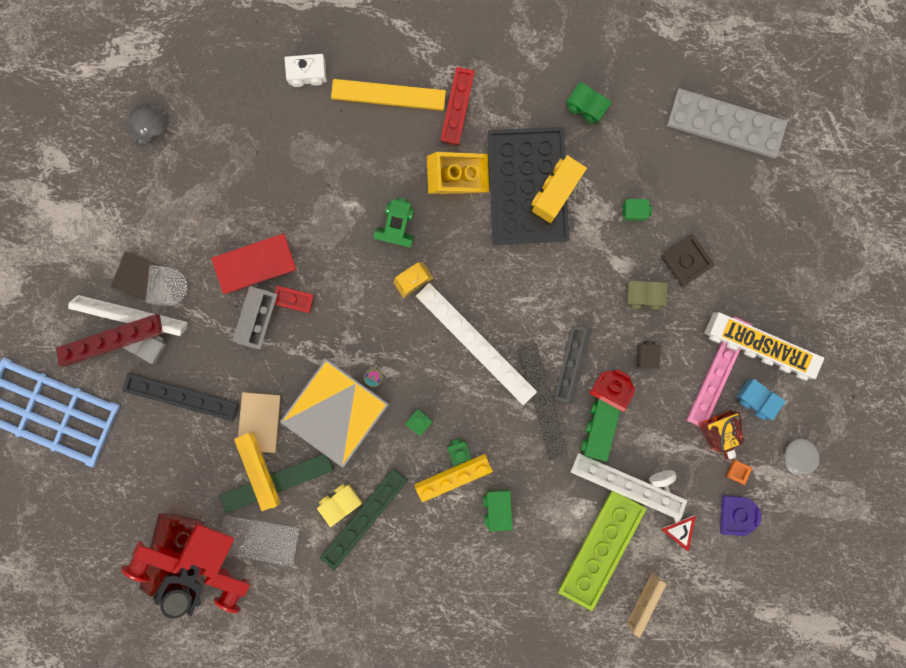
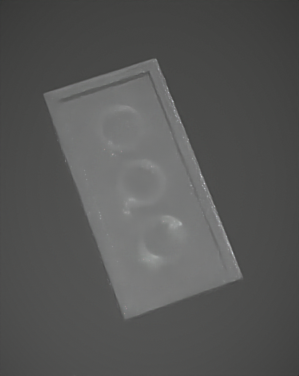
M224 515L221 532L234 537L227 555L294 566L301 527Z

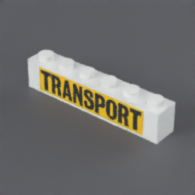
M720 312L712 314L704 333L710 336L709 340L716 343L725 342L727 343L726 347L738 351L739 348L745 351L744 355L751 358L757 356L762 359V363L773 366V364L778 365L779 370L786 373L794 372L797 374V378L805 381L816 379L824 361V357Z

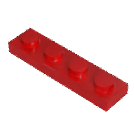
M456 67L440 142L459 146L475 70Z

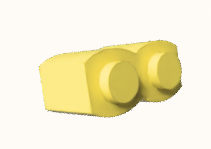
M342 484L334 490L336 494L333 497L329 498L327 495L318 502L320 506L317 510L330 527L363 503L350 484L346 487Z

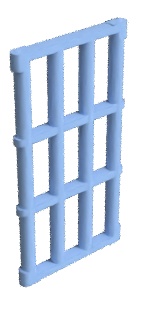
M3 357L0 362V386L30 398L27 408L24 409L0 399L1 408L23 416L19 427L0 420V428L14 433L19 438H26L50 448L53 452H60L94 468L120 405L83 392L80 388L66 385L47 377L44 373H37ZM5 369H10L37 380L34 391L2 379ZM43 384L73 395L69 406L40 395ZM78 399H83L111 411L107 422L74 409ZM36 401L64 412L65 416L62 423L60 424L32 412ZM71 416L103 428L100 439L68 427ZM28 420H33L57 430L54 441L24 430ZM63 434L96 446L93 456H87L61 445L60 441Z

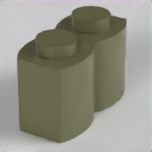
M628 281L626 305H631V309H642V306H650V310H661L662 307L667 306L668 283Z

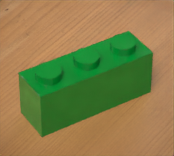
M596 399V402H592L590 413H592L591 421H587L585 432L588 433L586 440H582L580 450L583 451L582 454L584 456L607 462L620 410L600 399Z

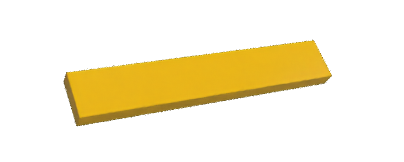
M333 79L331 99L441 111H444L446 90Z

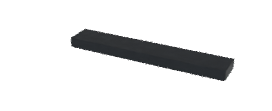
M127 373L123 392L229 421L235 420L239 402L132 373Z

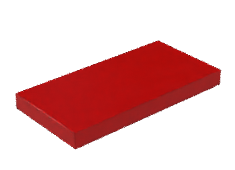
M284 233L211 258L224 295L297 270Z

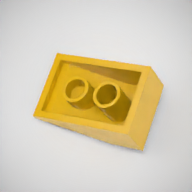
M435 152L428 155V194L489 192L488 154Z

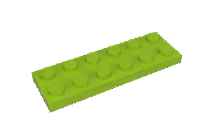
M611 490L562 581L558 593L593 611L647 508Z

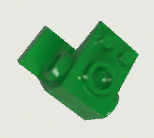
M398 197L397 200L392 199L391 203H387L385 214H388L386 227H377L374 239L411 248L415 236L406 234V226L408 220L413 218L414 209H412L411 203L408 202L409 200ZM393 216L403 219L401 229L391 226Z

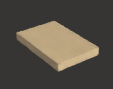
M242 392L238 437L254 431L261 452H277L281 395Z
M651 573L627 621V625L632 633L639 638L666 586V583L654 573Z

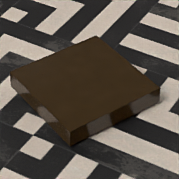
M693 234L660 256L681 287H684L714 266V263Z
M125 252L111 287L148 301L162 266Z

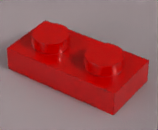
M276 286L275 294H277L274 305L310 313L314 299L313 294Z

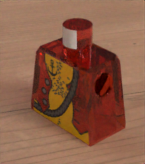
M729 410L698 422L712 450L723 452L725 459H732L737 456L734 447L744 442L740 412Z

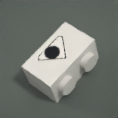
M323 54L285 57L286 80L289 85L301 87L303 84L311 83V85L316 86L321 85L322 82H327L326 62Z

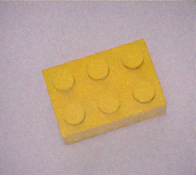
M568 155L564 160L560 159L552 172L555 175H549L542 187L544 192L539 191L531 204L534 206L532 212L552 223L587 168Z

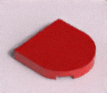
M620 370L604 371L598 377L589 394L625 412L634 395L635 387L631 382L630 376Z

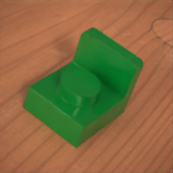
M461 438L450 441L447 449L454 467L472 460L465 440L461 441Z

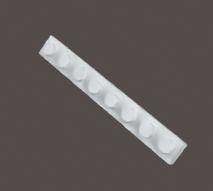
M430 283L416 295L522 405L537 393Z

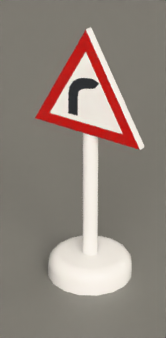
M666 470L652 475L649 481L654 487H663L664 491L670 493L668 485L675 482L677 476L675 471ZM696 515L683 520L674 518L675 523L660 529L689 552Z

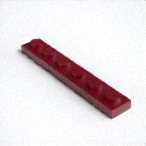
M154 314L57 347L58 366L65 367L161 335L163 330L160 315Z

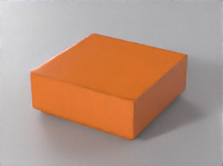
M733 459L726 477L745 485L752 467Z

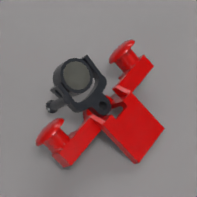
M199 523L196 524L181 554L158 544H154L155 550L145 547L143 542L138 541L129 565H124L121 568V572L126 577L137 582H147L150 580L149 575L145 573L149 565L172 572L165 575L153 596L154 604L160 606L162 613L166 617L173 619L180 618L186 613L192 616L195 607L201 605L200 596L203 588L196 581V578L201 575L207 576L204 581L205 584L223 590L220 597L214 598V604L220 609L233 614L240 612L241 608L236 603L240 596L245 597L250 586L247 579L243 578L241 581L232 578L228 570L221 567L234 541V537ZM171 583H179V584H183V585L188 586V588H187V590H186L185 587H183L182 585H178V584H173V585H169V586H167V585H168V584H171Z

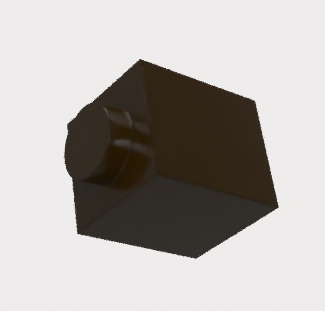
M644 341L643 344H639L636 367L659 369L661 346L655 345V341Z

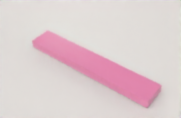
M735 316L732 317V318H734V319H736V320H738V321H741V322H743V323H745V324H748V325H750V326L752 325V324H750V323H748V322H746V321H743V320H741V319H739V318H737V317H735ZM722 341L686 421L701 427L699 422L710 418L741 350L739 348L738 351L726 347L727 343Z

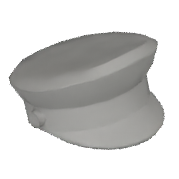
M805 439L792 441L787 446L785 454H783L787 469L795 475L811 473L819 465L820 458L817 448L813 443Z

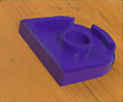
M722 495L720 534L746 536L760 525L761 512L754 501L743 496Z

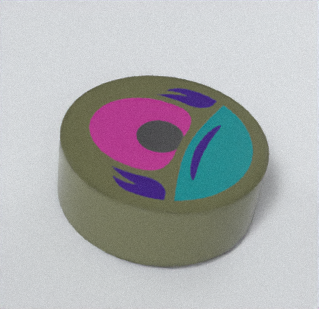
M371 368L364 374V382L369 387H378L383 381V374L378 369Z

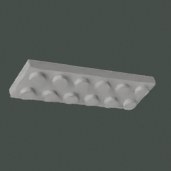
M678 88L666 126L775 159L778 156L788 121Z

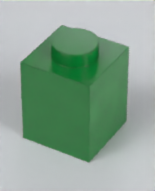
M625 199L623 201L622 221H646L652 215V205H649V199Z
M418 408L405 425L421 436L433 420Z

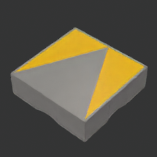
M325 359L280 423L343 468L390 403L371 389L357 382L349 373L331 360Z

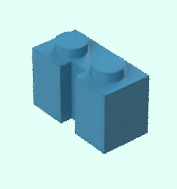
M748 379L736 395V398L740 400L739 404L748 410L749 408L753 409L756 412L755 415L763 421L765 419L773 420L786 402L755 379Z

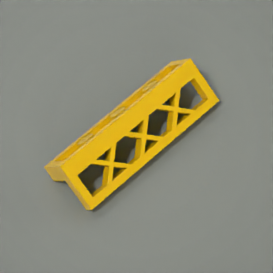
M254 431L235 438L234 441L261 511L277 507L281 504Z

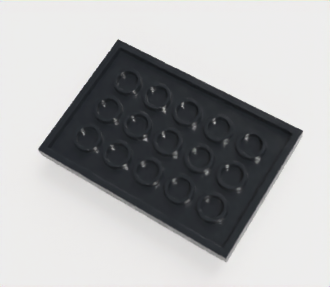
M564 127L488 130L493 245L568 242L567 200L552 223L532 212L534 206L531 205L538 192H544L542 187L549 175H555L552 172L559 160L565 159Z

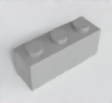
M249 286L232 341L256 349L261 348L277 294Z

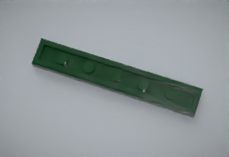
M322 454L271 474V478L277 493L334 471L329 457ZM251 483L219 495L225 513L258 501Z
M393 468L320 559L335 571L408 482V479Z

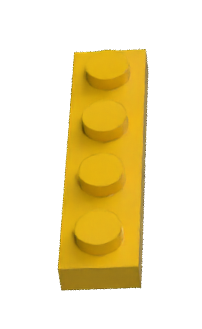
M483 454L418 482L414 486L421 501L425 502L493 471L486 455Z

